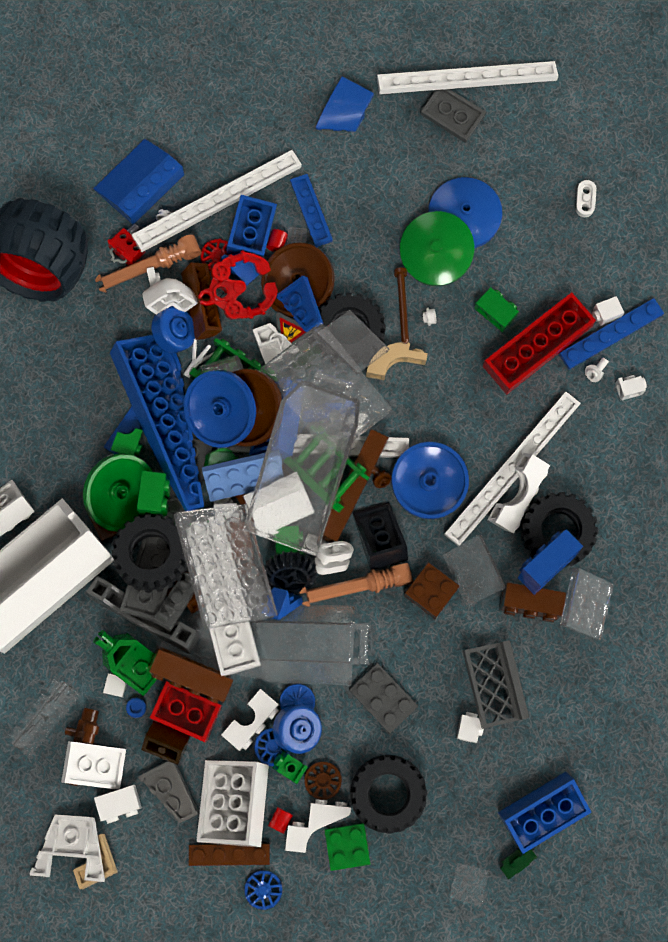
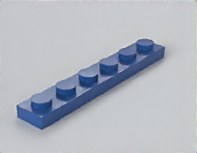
M653 298L560 352L559 356L568 370L663 316L664 312Z

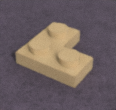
M105 834L98 835L104 877L107 878L118 871ZM86 864L73 870L79 889H85L98 882L84 880Z

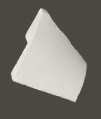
M271 323L253 329L254 337L266 367L284 361L300 352L299 348L289 342L283 334H280Z

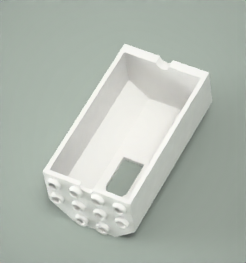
M63 498L0 550V652L4 654L114 561L109 551Z

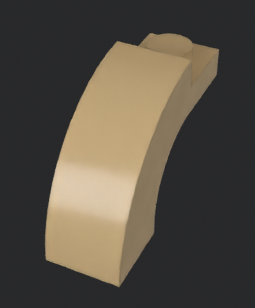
M399 342L390 344L378 351L371 359L366 377L385 380L387 370L398 362L425 365L428 353H424L421 349L409 350L410 343L403 344Z

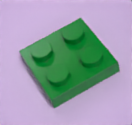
M363 823L325 829L331 871L371 865Z

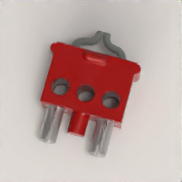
M134 224L128 230L123 228L112 239H108V246L112 256L111 261L114 263H126L129 266L134 264L146 252L145 250L141 253L132 238V234L139 229L138 225ZM113 252H114L120 259H114L115 256H114Z

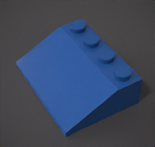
M144 139L93 189L134 225L184 176L183 167L173 157Z

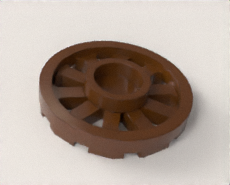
M318 762L307 770L304 783L306 790L312 797L319 800H327L338 793L342 784V778L339 770L333 764ZM318 765L320 767V773H318L315 770V767H317ZM324 765H327L328 768H327L326 772L324 773L323 766H324ZM331 769H334L335 773L329 775ZM310 772H313L316 775V777L308 775ZM337 776L339 782L332 781L331 779ZM307 779L315 781V783L308 785ZM330 784L337 785V789L334 790ZM317 786L316 791L313 793L311 788ZM326 788L331 792V795L326 794ZM320 789H322L323 796H317Z

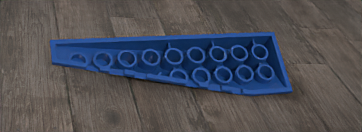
M153 335L116 341L110 351V355L163 472L166 473L167 480H170V485L184 510L187 512L203 508L204 501L201 483L198 480L199 471L195 462L196 453L192 444L193 435L184 413L185 395L183 390L184 381L181 378L182 369L176 353H169L161 349L154 340Z

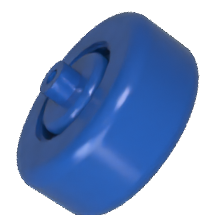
M170 306L154 316L151 326L152 334L161 349L169 353H178L192 346L195 339L193 319L187 311L184 312L174 306Z
M289 705L283 708L277 714L273 723V736L280 748L290 753L302 754L312 750L319 742L322 733V724L318 714L312 708L304 705Z

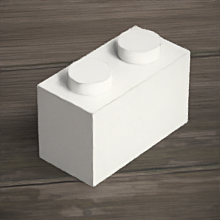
M135 785L94 798L100 821L106 820L107 824L118 821V816L126 814V817L138 814L137 810L142 808Z

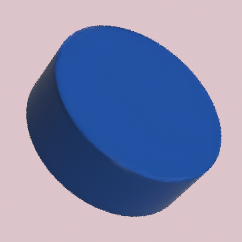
M132 698L126 705L127 713L133 718L142 717L147 709L146 703L140 698Z

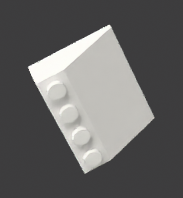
M205 760L197 842L261 847L269 768L267 764L245 761Z

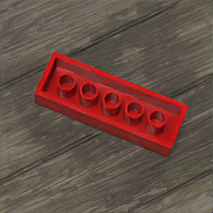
M571 292L488 357L482 367L507 395L591 329L596 319Z

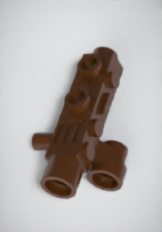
M84 708L77 729L66 727L65 735L74 736L73 742L93 745L95 735H98L100 728L96 724L99 711Z

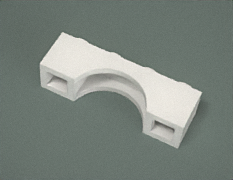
M523 453L515 468L520 480L517 495L507 503H496L488 521L505 531L514 533L519 528L524 513L528 511L532 498L538 493L539 485L547 476L550 465L533 454Z

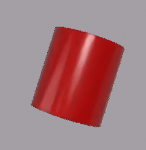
M272 229L266 248L273 252L282 248L285 245L288 234L279 229Z
M277 807L268 826L284 834L293 815Z

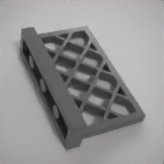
M510 640L463 650L481 728L485 729L529 718ZM495 648L497 654L495 661L486 656L488 651ZM475 652L481 657L477 665L471 662L469 653ZM484 659L492 664L488 673L480 668ZM495 667L501 670L502 676L500 680L491 675ZM477 671L486 676L482 685L475 679ZM489 679L497 684L493 692L485 687ZM500 686L507 693L504 700L496 695ZM482 691L491 696L487 704L480 699ZM494 698L502 703L498 712L490 707ZM505 706L511 709L513 718L507 719L501 715ZM487 710L496 715L493 722L488 724L485 719Z

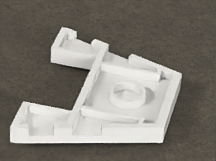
M55 815L45 836L44 846L36 857L38 860L35 867L31 869L30 875L50 877L53 855L87 858L84 880L104 882L105 877L95 818Z

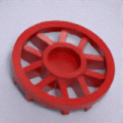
M221 239L211 240L202 248L201 262L206 264V261L212 260L208 264L210 272L211 266L220 262L223 255H230L226 254L227 251H225L228 241ZM220 243L225 244L223 249L219 248ZM209 246L212 249V252L208 251L206 248ZM204 252H205L206 254H208L209 256H207V257L204 258V257H203V256H204Z

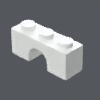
M261 689L248 703L255 712L254 722L248 726H243L234 720L222 733V736L239 751L242 749L246 751L253 743L251 738L254 734L257 733L259 735L266 727L265 721L268 718L272 720L279 712L277 709L279 704Z

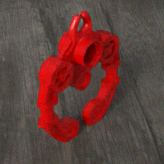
M244 250L236 255L230 254L221 262L216 263L211 269L212 281L209 288L202 290L198 295V298L201 299L204 294H208L210 296L209 301L200 300V304L205 306L217 305L224 310L225 316L230 320L253 319L254 316L265 315V311L271 307L278 293L275 282L264 285L263 293L265 300L258 303L257 308L251 309L250 306L243 308L241 302L236 300L246 290L245 282L229 279L231 274L230 267H235L236 262L243 260L244 264L248 262L254 264L255 270L259 275H265L271 271L268 261L259 255L247 253ZM216 289H222L225 296L223 298L218 297Z

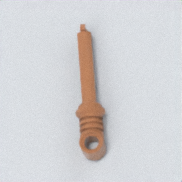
M186 235L180 238L177 242L178 245L174 243L173 247L169 245V248L161 246L155 255L102 277L98 275L95 281L99 282L102 280L104 287L99 288V291L106 293V289L146 273V268L167 267L170 269L174 261L178 263V260L182 261V258L191 260L200 256L201 250L195 235Z
M404 563L390 567V570L387 568L385 571L372 569L365 577L309 590H306V587H304L299 593H306L308 601L302 602V605L310 607V603L365 590L379 593L383 587L387 589L388 586L391 588L393 586L408 585L413 583L409 564Z

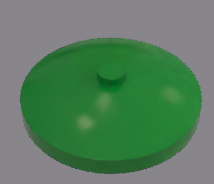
M434 211L420 215L407 226L400 242V256L407 272L415 280L429 286H445L457 281L468 271L474 258L475 247L470 229L460 218L447 212Z
M114 454L105 457L91 469L84 484L83 501L89 517L97 525L107 530L118 532L119 529L123 530L125 528L124 523L127 521L130 523L135 521L134 517L138 516L137 504L142 471L153 472L142 459L129 454Z

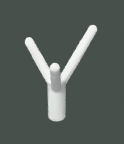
M194 339L192 362L184 372L185 376L190 378L189 373L193 367L196 369L199 364L212 356L213 353L203 357L211 348L210 345H207L196 359L197 340Z

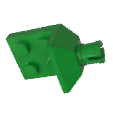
M101 630L98 635L104 641L96 636L93 643L103 649V665L141 695L145 696L157 680L151 676L152 674L148 669L154 653L128 633L111 637L104 630Z

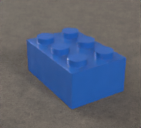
M241 195L226 254L236 255L244 250L247 253H253L264 258L277 204Z
M567 529L562 533L558 531L547 544L548 546L544 544L533 556L534 559L530 557L519 569L521 573L518 579L534 595L572 561L583 548V545Z

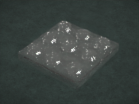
M573 567L560 625L594 640L601 641L613 584L585 570Z

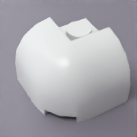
M165 278L143 292L145 307L156 315L170 306L186 312L198 304L193 290L176 279Z

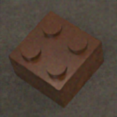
M428 562L406 591L404 597L433 619H436L460 586Z

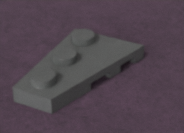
M168 761L138 776L139 780L145 783L154 796L156 795L164 804L163 806L179 823L199 814L177 764Z

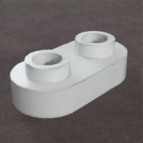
M584 180L577 188L576 212L581 217H589L595 210L596 185L590 180ZM587 189L589 193L586 194L583 192V190ZM585 206L588 210L584 211L582 207Z

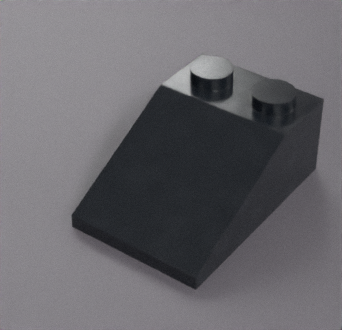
M389 502L353 512L363 550L371 570L408 560L407 545Z

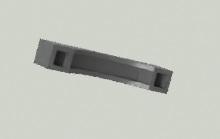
M96 576L86 591L92 601L187 654L191 653L200 638L196 630L179 621L175 623L170 631L151 620L120 612L125 593Z

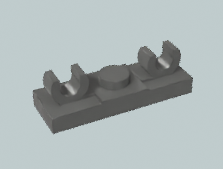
M183 572L181 580L177 581L155 615L154 623L170 631L172 630L199 587L197 578Z

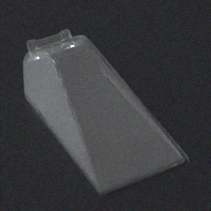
M317 369L313 383L301 381L281 400L243 530L315 557L318 555L358 427L360 401L351 396L355 388V381H347L326 374L324 370ZM323 380L346 388L345 393L343 394L320 386V382Z

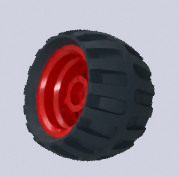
M23 198L16 199L15 201L10 200L0 208V285L13 294L15 293L23 296V298L34 299L40 302H54L65 297L77 284L85 268L88 254L86 232L83 231L81 224L70 217L68 213L55 208V206L49 203L46 204L35 199L25 200Z

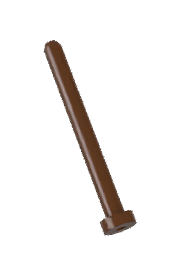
M400 267L394 270V276L397 278L401 341L403 344H408L409 333L405 291L407 269Z

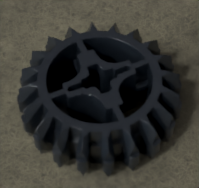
M290 550V552L282 551V554L275 553V556H270L265 564L264 575L269 588L275 587L287 590L289 593L295 592L298 594L304 587L309 589L312 584H315L317 570L312 557H307L306 553L300 554L299 551L292 552Z

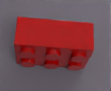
M166 681L150 718L207 743L222 705L202 696L192 694L184 688L175 687Z

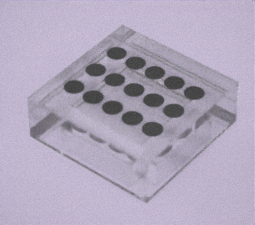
M288 227L287 245L306 243L307 228Z

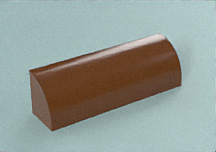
M191 262L181 273L183 284L192 289L197 298L198 304L190 308L189 313L193 319L195 340H202L216 336L222 331L217 305L205 306L200 304V300L209 301L210 296L204 294L201 299L198 298L199 293L209 288L211 284L208 264Z

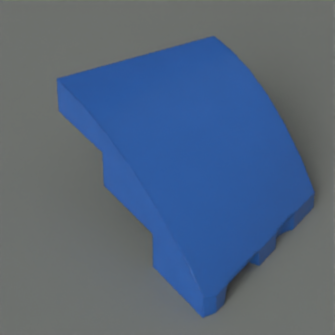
M341 77L320 116L316 129L356 132L364 119L365 110L374 97V93Z

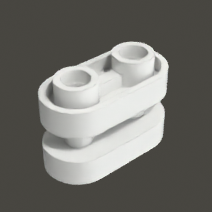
M345 541L319 545L316 553L317 557L314 559L317 573L324 575L347 570L350 562L349 559L354 550L353 546Z

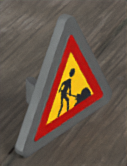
M280 312L276 314L277 331L287 337V340L294 346L311 334L305 332L296 320Z

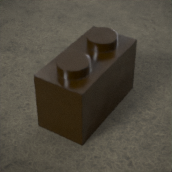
M153 721L145 735L141 750L178 765L187 749L190 736Z

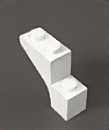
M315 799V803H311L308 827H304L305 823L293 822L292 825H288L285 851L305 853L311 834L319 828L349 816L351 807H347L345 802H335V805H327V800Z

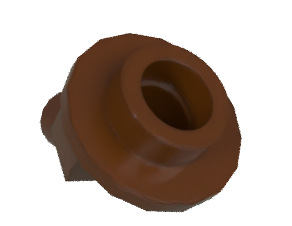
M375 466L372 472L375 476L372 480L376 488L387 487L391 481V475L385 470L381 472Z

